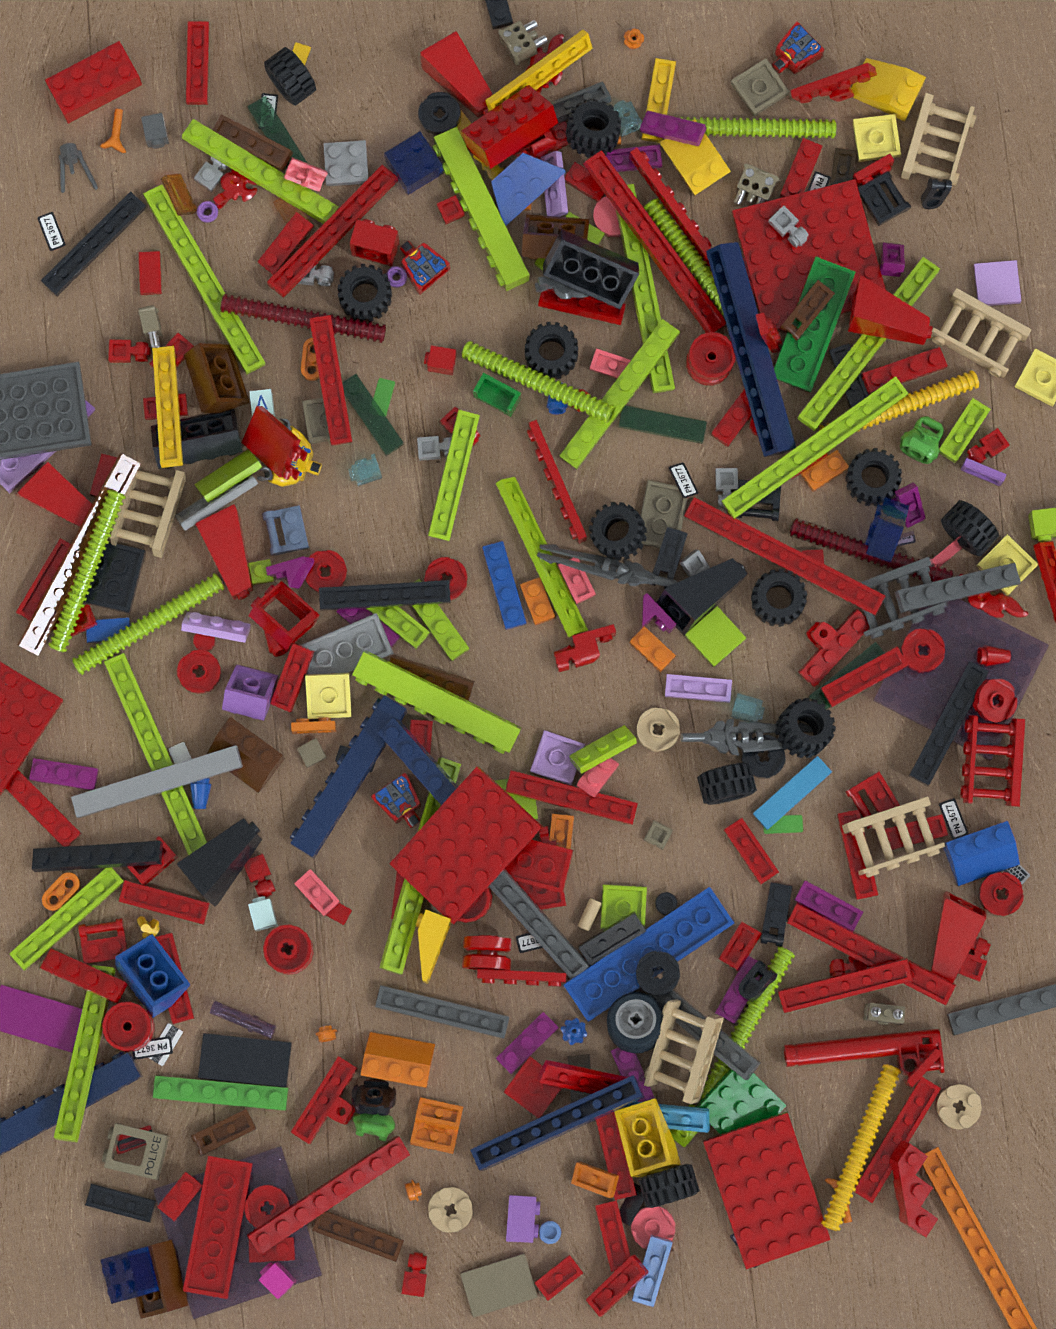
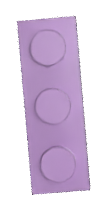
M554 151L541 157V160L563 168L562 152ZM563 174L544 191L547 216L560 217L568 213Z
M187 612L182 622L181 631L245 643L250 632V624L238 620L222 619L218 616L212 617L201 615L197 612Z
M667 674L665 697L730 703L732 680Z

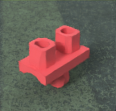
M292 157L284 178L303 187L320 192L322 183L328 173L323 169Z

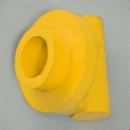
M138 917L137 923L143 931L142 937L146 938L151 934L155 937L160 929L159 921L153 919L148 922L145 917Z

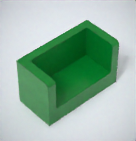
M483 373L473 390V397L511 417L521 400V392Z

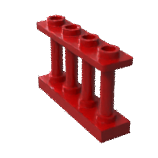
M969 715L964 727L967 733V741L963 745V753L966 755V760L962 765L964 785L960 789V797L963 798V803L972 804L973 797L997 798L1006 801V806L1020 807L1025 719L1011 718V722L1008 724L979 723L978 716ZM977 731L1007 733L1010 736V743L1007 746L976 744ZM976 753L1006 755V757H1009L1008 766L1005 768L975 766ZM974 775L1005 777L1007 779V788H1004V790L974 788Z

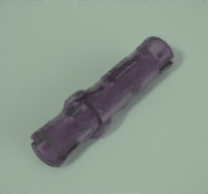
M214 1001L210 1010V1014L247 1028L248 1032L252 1033L254 1031L270 1039L276 1030V1025L260 1020L259 1016H250L218 1001Z

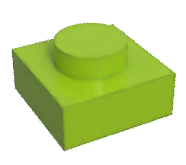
M270 559L249 563L253 585L274 582V577L267 576L266 567L272 566Z

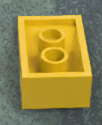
M866 58L863 64L868 62L876 68L877 76L871 77L869 81L864 83H854L851 87L854 93L853 98L889 115L895 114L896 118L905 122L923 87L926 77L905 67Z
M705 133L699 147L669 139L659 142L693 196L731 172Z
M425 910L424 914L420 913L416 922L422 980L426 984L429 983L451 926V919L429 910Z
M656 1099L614 1111L631 1177H644L681 1165L676 1144Z

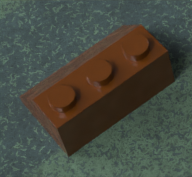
M526 214L522 257L546 259L561 229L588 240L590 219Z
M198 343L184 354L201 413H220L249 403L235 354L229 344Z
M230 717L216 735L207 754L237 746L243 767L229 772L260 793L285 757Z
M172 1239L124 1253L141 1319L189 1306L187 1294L183 1291L184 1285Z

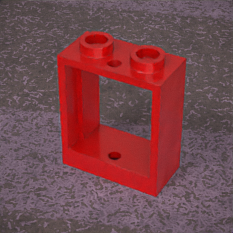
M281 581L276 586L271 585L265 591V595L262 598L257 597L250 605L252 610L248 616L288 650L293 643H296L315 625L320 615ZM275 599H278L301 620L290 631H287L264 610Z

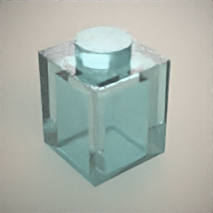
M738 693L730 717L746 722L762 720L765 707H762L763 700Z

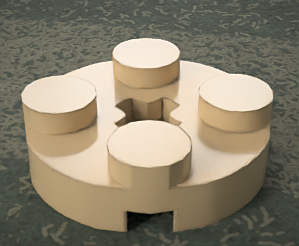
M651 708L645 711L640 716L636 727L638 740L645 748L653 752L668 750L677 742L680 734V724L677 717L670 710L662 708ZM655 724H657V726L662 725L664 727L662 729V735H659L658 733L654 734L652 732L654 730L653 726Z
M966 1085L949 1086L939 1094L936 1101V1110L940 1120L952 1129L971 1127L977 1122L981 1114L982 1106L979 1095ZM960 1100L963 1102L962 1106L965 1109L956 1113V1108L953 1107V1104L958 1103Z
M455 1187L443 1188L436 1192L428 1206L429 1218L433 1225L439 1230L448 1233L457 1232L466 1227L473 1214L472 1202L469 1196L463 1190ZM452 1203L455 1205L454 1209L457 1210V1213L447 1216V1211L444 1207L445 1205L450 1206Z

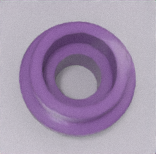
M205 201L198 206L197 215L203 222H212L218 216V208L213 202ZM206 210L212 211L210 215H205L204 212Z
M391 267L386 273L392 287H401L407 281V273L402 267ZM396 274L401 277L397 281L393 279V276Z

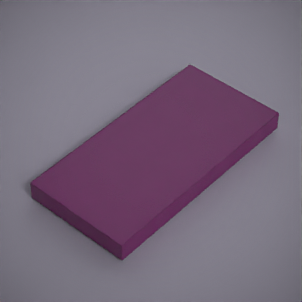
M4 985L0 986L1 1032L73 1053L83 1009Z

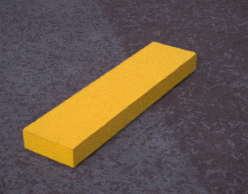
M655 58L646 112L648 110L667 115L676 61ZM642 133L641 140L659 143L663 138Z

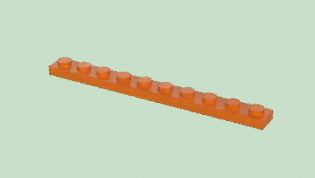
M935 1147L924 1153L928 1157L922 1167L1010 1329H1037L940 1149Z

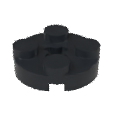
M435 92L428 95L424 102H421L418 116L426 132L439 135L457 127L461 119L459 103L448 93ZM438 109H442V112L445 113L442 118L434 116Z
M763 735V740H777V738L771 735ZM784 749L766 751L768 752V762L765 760L763 762L759 761V752L742 751V763L751 764L754 777L769 779L777 775L783 768L786 761Z
M649 952L638 962L636 969L637 982L641 989L655 997L667 995L677 987L680 980L679 964L669 953ZM655 968L664 970L661 979L652 977Z
M368 1079L364 1081L363 1085L358 1087L357 1084L352 1089V1104L355 1107V1112L358 1114L366 1113L385 1116L390 1113V1109L396 1104V1089L389 1087V1083L385 1080Z

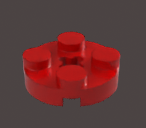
M326 550L314 552L309 556V558H314V564L305 579L311 589L319 592V588L343 586L347 577V568L344 559L338 553ZM322 567L325 569L327 567H330L331 569L329 570V572L331 574L329 576L322 577V572L320 571V569Z
M449 557L438 558L428 566L424 582L440 581L445 573L447 576L451 575L450 600H454L461 596L467 588V571L463 564L457 560L450 559Z
M916 629L905 637L900 651L910 669L918 673L930 672L942 663L945 656V643L942 637L933 630ZM919 645L928 647L927 656L918 653Z
M194 650L179 661L177 676L181 685L187 691L195 694H204L211 692L219 683L221 667L218 660L210 652ZM199 666H202V670L205 671V674L201 675L200 678H197L196 674L193 673L194 669L197 670Z
M986 679L976 691L973 708L986 721L997 723L1007 720L1014 714L1017 708V697H1015L1013 692L1015 689L1006 680ZM998 695L997 700L1000 702L993 705V697Z
M1007 872L991 874L980 885L979 901L990 914L1002 917L1016 912L1023 903L1022 884L1018 878ZM1005 889L1007 898L999 900L996 890Z
M272 1185L260 1186L254 1189L248 1196L244 1208L247 1220L254 1227L258 1228L290 1207V1202L282 1189ZM266 1201H269V1204L274 1206L269 1215H266V1211L261 1210V1207L265 1206Z

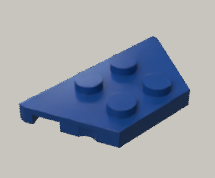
M523 152L499 173L491 183L505 226L559 179L566 170Z

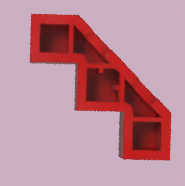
M901 1141L890 1157V1165L894 1175L895 1195L900 1211L898 1212L899 1219L904 1225L926 1238L938 1221V1218L921 1207L933 1187L916 1176L928 1156L912 1144Z

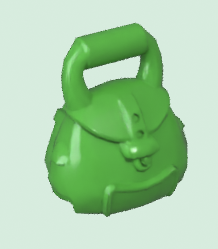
M928 416L919 418L913 429L905 432L900 438L901 451L918 462L930 464L933 460L937 459L940 452L939 441L944 433L942 424ZM922 423L938 431V433L935 434L931 430L922 427Z
M356 1113L353 1116L356 1135L363 1137L366 1133L379 1136V1140L386 1141L388 1135L395 1129L394 1119L389 1114L381 1116L379 1114Z

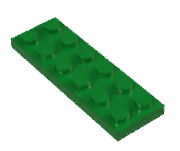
M819 257L814 258L798 304L817 280L835 294L797 341L787 331L774 366L778 381L809 393L812 391L856 273L855 271ZM797 319L792 322L797 328L802 324Z

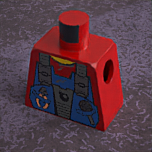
M797 21L777 45L775 55L778 59L772 64V67L779 74L786 68L793 74H797L820 60L825 49Z
M407 241L400 247V250L406 256L401 261L402 268L406 271L408 278L419 295L450 271V263L426 243H422L415 248L410 241Z
M403 773L371 796L372 800L396 824L404 819L409 827L413 828L421 822V819L415 812L421 807V803L406 773Z

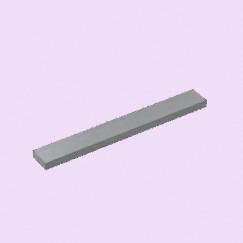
M232 746L72 796L71 799L76 817L81 818L239 769L243 765L238 747Z

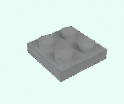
M366 140L324 143L325 171L328 173L326 176V186L363 184L368 179Z

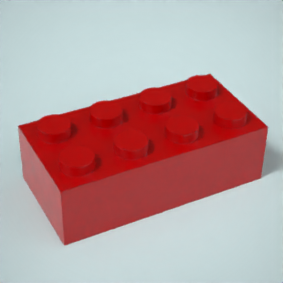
M120 41L45 79L49 91L68 124L142 85L141 79Z
M528 85L461 130L467 149L492 169L558 124L553 104Z

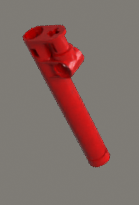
M939 1029L784 1045L786 1067L897 1055L898 1068L906 1076L912 1073L904 1068V1062L907 1059L912 1060L916 1068L932 1049L937 1048L942 1055L928 1071L939 1070L940 1073H944V1058ZM922 1038H929L930 1044H923Z

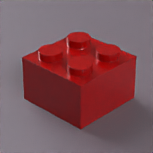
M357 219L350 240L352 256L393 267L400 245L398 231L390 225L379 226L369 219H363L362 221Z

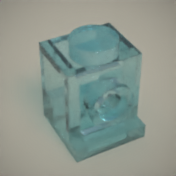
M625 100L616 103L613 111L617 110L619 117H621V136L623 137L639 130L642 120L639 118L632 102L626 103ZM627 112L630 114L628 117L623 116Z
M375 454L371 455L370 460H367V458L357 460L355 465L348 469L351 481L356 480L357 486L382 479Z

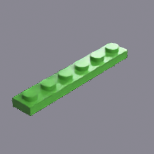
M155 1076L153 1098L286 1111L289 1088Z

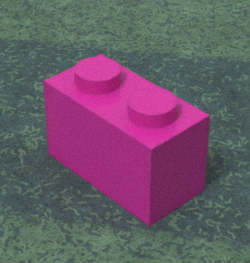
M270 1262L260 1271L262 1277L259 1281L277 1299L281 1298L297 1282L279 1262L274 1264Z

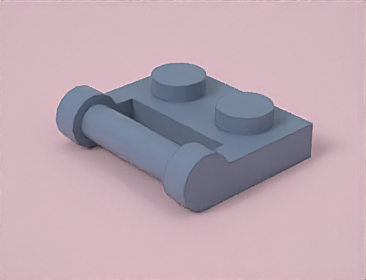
M300 505L262 513L270 539L271 548L269 550L271 556L309 548ZM277 518L281 519L286 542V545L283 546L279 545L274 522V519Z

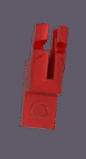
M566 121L550 128L512 155L518 157L524 152L537 159H541L542 156L569 145L570 143L567 142Z
M614 624L573 635L572 647L568 645L558 651H554L558 671L569 670V661H572L576 668L596 662L600 658L596 641L600 640V643H606L613 640L612 637L616 636Z

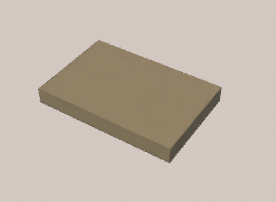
M648 480L640 514L647 528V533H644L647 539L646 542L642 541L643 545L660 549L667 526L681 531L688 497L683 498L677 486Z
M525 1253L460 1273L473 1318L538 1297Z

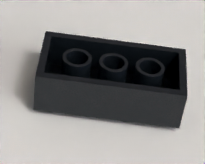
M561 229L543 263V276L621 309L640 274L638 262Z

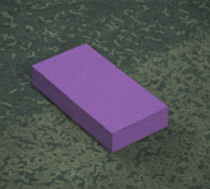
M968 458L965 459L961 467V471L997 486H1001L1007 475Z

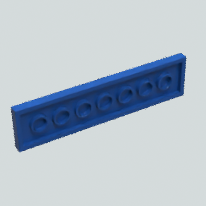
M708 887L647 928L645 933L610 953L563 986L587 1022L610 1008L619 997L640 988L636 979V969L639 960L645 954L652 951L666 952L672 955L678 962L732 926L734 921L713 890ZM655 968V969L653 970V971H654V975H653L652 977H653V978L656 977L657 975H659L660 973H662L664 970H663V969L658 970L657 968Z

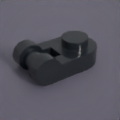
M933 178L928 180L927 188L920 198L924 209H935L942 205L952 189L951 180L943 179L938 181Z
M759 960L740 982L738 988L740 995L748 1001L756 1000L769 984L775 981L778 974L772 969H767L766 964ZM761 974L763 978L759 982L756 980V977Z

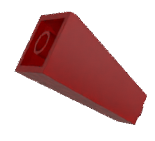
M457 31L420 52L421 67L430 77L478 118L489 112L485 100L493 94Z
M860 276L854 292L848 332L924 345L926 339L931 338L933 326L929 325L930 317L867 278Z
M46 462L16 493L18 497L78 527H81L92 506V503L49 462Z
M235 504L195 524L234 600L237 598L242 600L250 596L249 592L253 591L241 517Z
M945 891L943 896L931 972L953 983L986 920V911L948 891Z

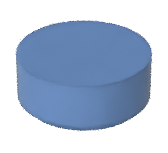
M544 1222L539 1228V1236L543 1242L553 1244L560 1239L561 1228L556 1222Z

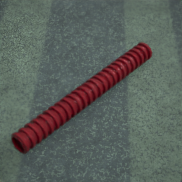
M228 294L223 295L220 307L222 313L228 311V314L233 312L234 315L241 314L243 317L248 315V318L254 316V319L259 317L261 320L267 319L269 322L274 320V323L280 321L281 324H284L285 322L289 326L291 324H294L295 327L300 325V328L306 326L307 329L311 327L309 318L327 316L326 313L320 314L318 311L317 313H313V310L307 312V309L302 311L300 308L294 309L292 306L287 308V305L281 307L280 304L276 306L272 302L267 304V301L261 303L260 300L255 302L254 299L247 300L246 297L244 299H241L240 296L235 298L234 295L229 297ZM330 314L334 334L340 333L341 336L347 334V337L353 335V338L358 336L360 339L366 338L367 341L373 339V342L379 340V343L384 341L386 333L385 324L380 326L379 323H376L374 325L372 324L373 322L366 323L365 320L359 322V319L354 321L353 318L346 319L344 316L340 318L339 315L333 317V314Z
M798 518L793 521L789 532L790 537L794 535L796 539L803 538V541L815 542L817 546L821 544L823 548L827 546L829 550L833 548L835 552L839 550L841 554L848 553V556L860 557L862 561L866 559L868 563L870 561L874 565L878 563L880 567L884 565L886 569L893 568L895 570L918 561L914 560V557L908 558L906 554L902 556L900 552L896 554L894 550L890 552L888 548L884 550L882 546L875 547L876 544L869 545V542L863 543L861 539L857 541L855 537L851 539L849 535L845 537L843 533L839 535L837 531L830 532L831 529L824 530V527L818 528L816 524L812 526L810 522L806 524L804 520L800 522ZM938 565L929 568L932 582L952 578L954 574L953 570L947 571L946 568L941 569ZM917 573L912 574L913 578L917 576L918 579L921 580L920 575L918 576Z

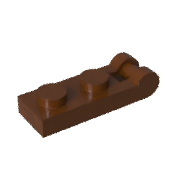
M817 280L780 328L790 332L793 335L792 338L797 341L835 293ZM795 319L802 323L799 328L792 324Z
M245 1109L193 1134L191 1138L199 1148L197 1150L199 1156H203L256 1130V1127L248 1109ZM208 1135L212 1140V1143L209 1145L204 1140V1137Z

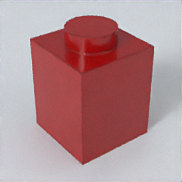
M431 345L430 352L426 351L424 364H427L428 371L453 375L457 356L456 349Z

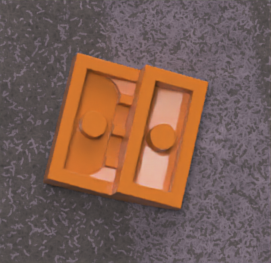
M420 1097L410 1145L453 1154L463 1107Z

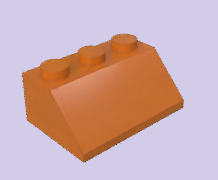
M370 1032L360 1075L427 1088L435 1044Z

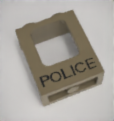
M115 1123V1126L110 1128L108 1140H111L109 1149L104 1150L102 1162H105L104 1168L159 1180L170 1136ZM120 1134L146 1141L147 1145L140 1166L113 1160Z

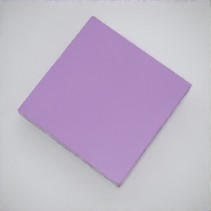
M1017 260L973 265L977 300L988 306L1021 303Z
M544 730L530 772L571 786L577 768L570 762L569 755L585 747V744Z

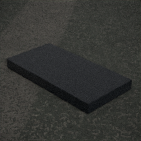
M203 1033L198 1078L287 1087L292 1043Z

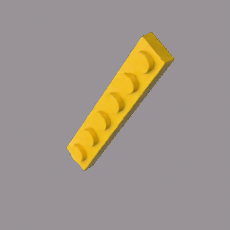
M581 30L485 100L488 110L491 111L528 85L537 90L593 49L588 32Z
M174 346L152 348L161 468L183 466Z

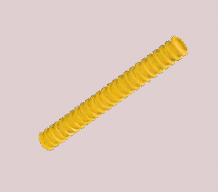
M970 370L968 374L966 372L963 373V376L957 375L956 378L951 377L950 380H944V383L940 381L938 385L932 384V387L927 386L925 390L921 388L919 392L913 391V394L909 393L861 429L865 430L867 426L871 428L873 424L879 425V422L884 423L886 419L890 421L892 417L897 418L898 415L903 416L905 412L909 414L911 410L914 412L917 408L922 409L923 406L928 407L930 403L932 405L935 404V401L939 403L941 399L953 398L954 395H960V392L966 393V390L972 391L973 388L977 389L979 388L978 377L973 370ZM820 425V426H819V431L822 430V429H823L824 427H826V426Z
M883 1064L882 1066L884 1070L880 1071L881 1077L877 1079L879 1083L875 1084L876 1090H873L872 1094L874 1095L870 1097L871 1103L867 1104L869 1108L865 1110L866 1116L862 1117L864 1121L860 1123L859 1126L861 1128L857 1130L859 1134L854 1138L856 1141L852 1143L853 1149L849 1150L851 1154L847 1156L848 1162L844 1163L846 1167L842 1168L843 1174L839 1176L841 1180L837 1181L838 1187L834 1189L835 1194L831 1196L833 1200L829 1202L830 1208L827 1207L826 1211L828 1213L824 1214L825 1220L821 1222L824 1227L833 1231H840L841 1229L839 1225L843 1224L842 1218L846 1216L844 1212L848 1211L847 1205H850L851 1201L849 1200L853 1198L852 1192H855L856 1188L854 1187L858 1185L857 1179L861 1178L860 1172L864 1170L862 1166L866 1165L865 1159L869 1157L867 1153L871 1152L870 1146H873L874 1143L872 1141L876 1139L875 1133H878L879 1130L877 1128L881 1126L880 1120L884 1119L882 1115L886 1113L885 1107L889 1106L887 1102L891 1101L890 1095L894 1093L892 1089L896 1088L895 1082L899 1080L898 1075H901L900 1069L892 1065Z

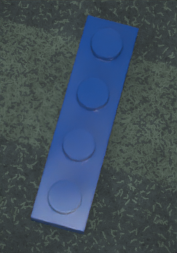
M503 541L483 546L482 549L505 630L526 625V619Z

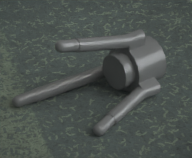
M66 143L60 146L61 192H65V164L69 165L70 173L74 174L73 164L78 162L77 159H79L94 189L97 190L98 186L83 158L82 151L77 150V146L74 143Z

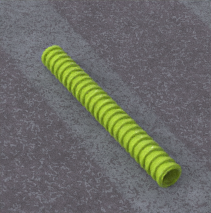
M686 117L685 119L689 121L695 119L698 123L705 124V134L707 136L712 134L713 137L716 134L719 137H722V135L726 137L732 135V137H735V135H739V137H742V135H745V137L752 135V137H755V135H758V137H762V135L768 137L771 135L772 138L778 135L779 138L785 136V138H788V136L795 138V136H798V138L802 136L808 138V136H811V138H815V136H818V138H821V136L828 138V136H831V139H834L836 136L835 119L828 121V119H825V121H822V119L815 121V119H812V121L805 119V121H802V119L795 121V119H792V121L785 119V121H782V118H779L778 121L775 118L769 120V118L762 120V118H759V120H756V118L749 120V118H746V120L739 118V120H736V118L729 120V118H726V120H723L722 117L719 120H716V117H713V119H709V117H706V119H703V117L696 119V117H693V119Z
M658 198L651 200L644 206L645 211L648 212L656 226L660 228L659 230L667 238V241L671 243L672 248H675V252L679 254L680 259H683V263L687 264L686 267L691 269V274H694V278L699 280V285H703L702 289L707 291L706 294L711 296L710 300L715 301L714 305L718 306V310L722 311L724 316L710 266H706L707 262L702 260L703 257L701 255H698V250H694L695 246L690 245L691 241L687 240L686 235H683V230H679V225H675V220L671 219V214H667V209H663L664 205L659 203L660 200Z
M468 341L462 350L463 359L468 358V361H474V364H479L481 367L485 366L487 370L497 371L498 375L503 374L505 378L515 379L516 383L521 382V385H526L527 388L532 387L534 391L538 390L541 394L544 392L545 396L550 395V398H556L558 402L568 403L569 407L574 406L576 410L586 411L587 415L592 414V417H598V420L604 419V422L608 423L614 416L615 405H609L608 402L603 403V400H597V397H591L590 394L585 395L584 391L579 392V389H573V386L567 387L566 383L561 384V381H556L555 378L550 379L548 375L544 376L541 372L538 374L537 370L532 371V368H526L524 364L520 366L519 362L514 363V360H508V357H503L501 354L497 355L495 351L485 350V347H479L477 343L473 344L472 341Z
M111 489L107 490L109 494L104 498L106 499L105 503H102L104 507L100 509L101 514L97 516L99 520L95 522L96 527L92 529L94 533L93 535L90 534L91 540L87 542L89 546L85 547L86 553L82 555L84 559L80 560L82 564L77 568L79 572L75 573L77 577L73 579L74 585L70 586L72 590L68 592L69 598L65 599L67 603L63 605L64 611L60 612L62 616L58 618L59 624L56 623L57 629L53 631L55 634L50 638L52 642L48 644L50 648L60 652H67L66 646H69L70 643L68 641L72 639L71 633H74L75 630L73 628L77 626L75 622L80 618L78 617L82 613L80 609L84 607L83 602L87 600L85 596L86 594L89 595L88 589L92 587L90 583L94 582L93 576L97 574L95 570L99 569L97 565L102 561L100 557L104 556L102 552L106 550L105 544L109 543L107 539L111 537L110 531L114 530L112 528L113 524L116 525L115 518H118L117 513L121 512V509H119L120 505L123 506L122 500L126 499L124 494Z
M213 573L211 578L209 576L206 577V581L201 580L199 585L196 583V587H190L189 591H183L184 594H178L176 599L173 597L171 602L167 601L166 605H160L161 608H155L153 613L150 611L148 616H142L143 619L140 620L138 618L136 623L132 622L131 626H125L124 630L120 629L118 634L114 633L113 637H107L108 640H102L100 645L97 643L95 648L90 647V651L87 652L85 650V654H79L78 658H72V662L79 674L84 675V671L87 670L89 672L91 667L95 668L96 664H102L103 660L107 661L109 656L113 657L114 653H120L119 650H125L127 645L130 647L132 642L137 643V639L140 638L142 640V636H148L149 632H155L154 629H160L162 624L165 626L167 621L171 622L172 618H178L177 615H183L185 610L187 612L190 611V607L195 608V604H201V601H206L209 596L213 597V593L218 594L220 589L223 591L225 586L219 576Z
M783 947L777 948L778 952L773 955L775 958L771 959V965L767 966L769 970L772 969L778 974L777 978L773 983L769 984L759 998L747 1002L748 1007L744 1008V1014L741 1013L740 1015L742 1017L741 1020L738 1019V1025L734 1026L735 1031L731 1032V1038L744 1049L745 1043L748 1044L749 1042L747 1040L748 1037L751 1038L752 1036L751 1032L755 1031L754 1026L759 1024L757 1022L758 1019L762 1018L761 1013H765L764 1008L769 1005L767 1002L772 1000L771 995H774V990L778 989V982L781 983V977L785 976L784 971L789 969L787 966L788 964L791 965L792 962L790 960L795 958L794 953ZM718 1057V1062L714 1063V1069L711 1068L710 1070L712 1072L711 1075L708 1074L707 1076L708 1080L705 1082L701 1100L731 1069Z

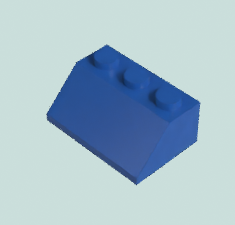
M1008 821L946 842L944 844L945 847H943L957 886L1020 865L1016 841Z
M153 934L115 957V968L152 1018L170 1008L190 986L188 980Z

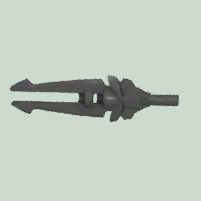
M556 544L540 545L539 548L593 562L595 566L540 552L537 554L538 557L550 564L557 562L606 579H619V584L628 583L630 586L657 584L668 587L676 583V580L660 577L645 570L641 564L636 562L632 563L629 560L623 559V563H620L619 560L561 549Z
M728 719L726 723L718 721L713 728L703 733H681L680 735L681 742H703L715 747L719 753L726 754L730 752L736 756L739 755L737 747L743 752H759L783 749L782 746L784 745L782 742L779 743L778 740H763V733H775V730L778 728L775 726L776 724L739 721L738 726L733 727L734 719ZM802 722L798 723L802 732H813L811 726ZM741 733L742 738L738 741V734ZM753 733H756V740H752Z

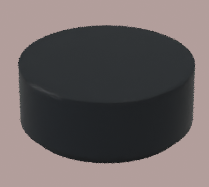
M669 892L661 893L656 898L655 907L659 913L668 915L677 908V899Z

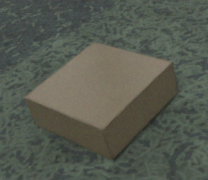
M316 738L297 748L307 768L327 758Z
M653 820L644 841L663 850L673 830Z

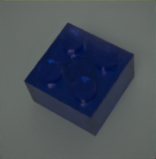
M421 131L384 153L386 163L398 177V181L407 195L444 174L442 163Z
M886 497L882 505H877L873 522L871 521L864 544L868 546L866 554L891 562L905 526L909 505Z
M148 1246L100 1260L111 1304L159 1291Z

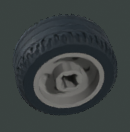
M640 992L628 993L615 1000L608 1011L607 1029L611 1040L618 1048L630 1053H644L655 1047L664 1016L662 1014L663 1009L658 1001Z

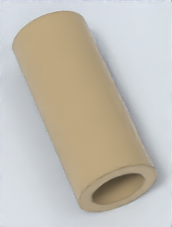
M589 898L577 927L589 932L602 903Z

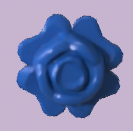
M578 1018L572 1021L566 1020L565 1026L561 1027L563 1040L568 1041L570 1045L582 1043L583 1037L587 1036L585 1023H580Z

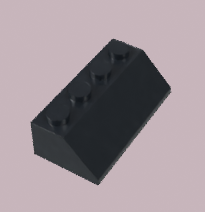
M235 408L220 413H210L180 420L183 464H193L196 461L213 460L220 456H233L243 452ZM158 424L151 425L152 447L157 467L162 469L160 465Z

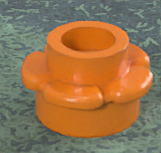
M633 28L624 34V43L631 49L639 48L644 42V35L638 29Z
M331 1025L319 1028V1032L315 1035L318 1036L319 1042H328L336 1039L335 1032L337 1030H332Z
M411 1180L410 1183L405 1184L409 1201L416 1200L418 1202V1197L422 1196L419 1183H414Z

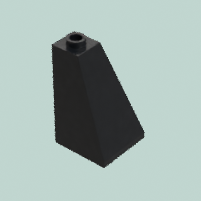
M732 558L668 586L656 603L676 623V628L685 636L688 631L731 593L748 573L741 563L736 562Z
M243 818L177 863L178 867L201 895L214 907L219 904L262 841V838L258 835L260 829L253 821L248 823Z

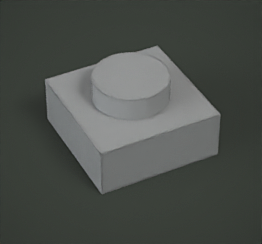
M696 549L679 562L688 577L710 568L701 552Z

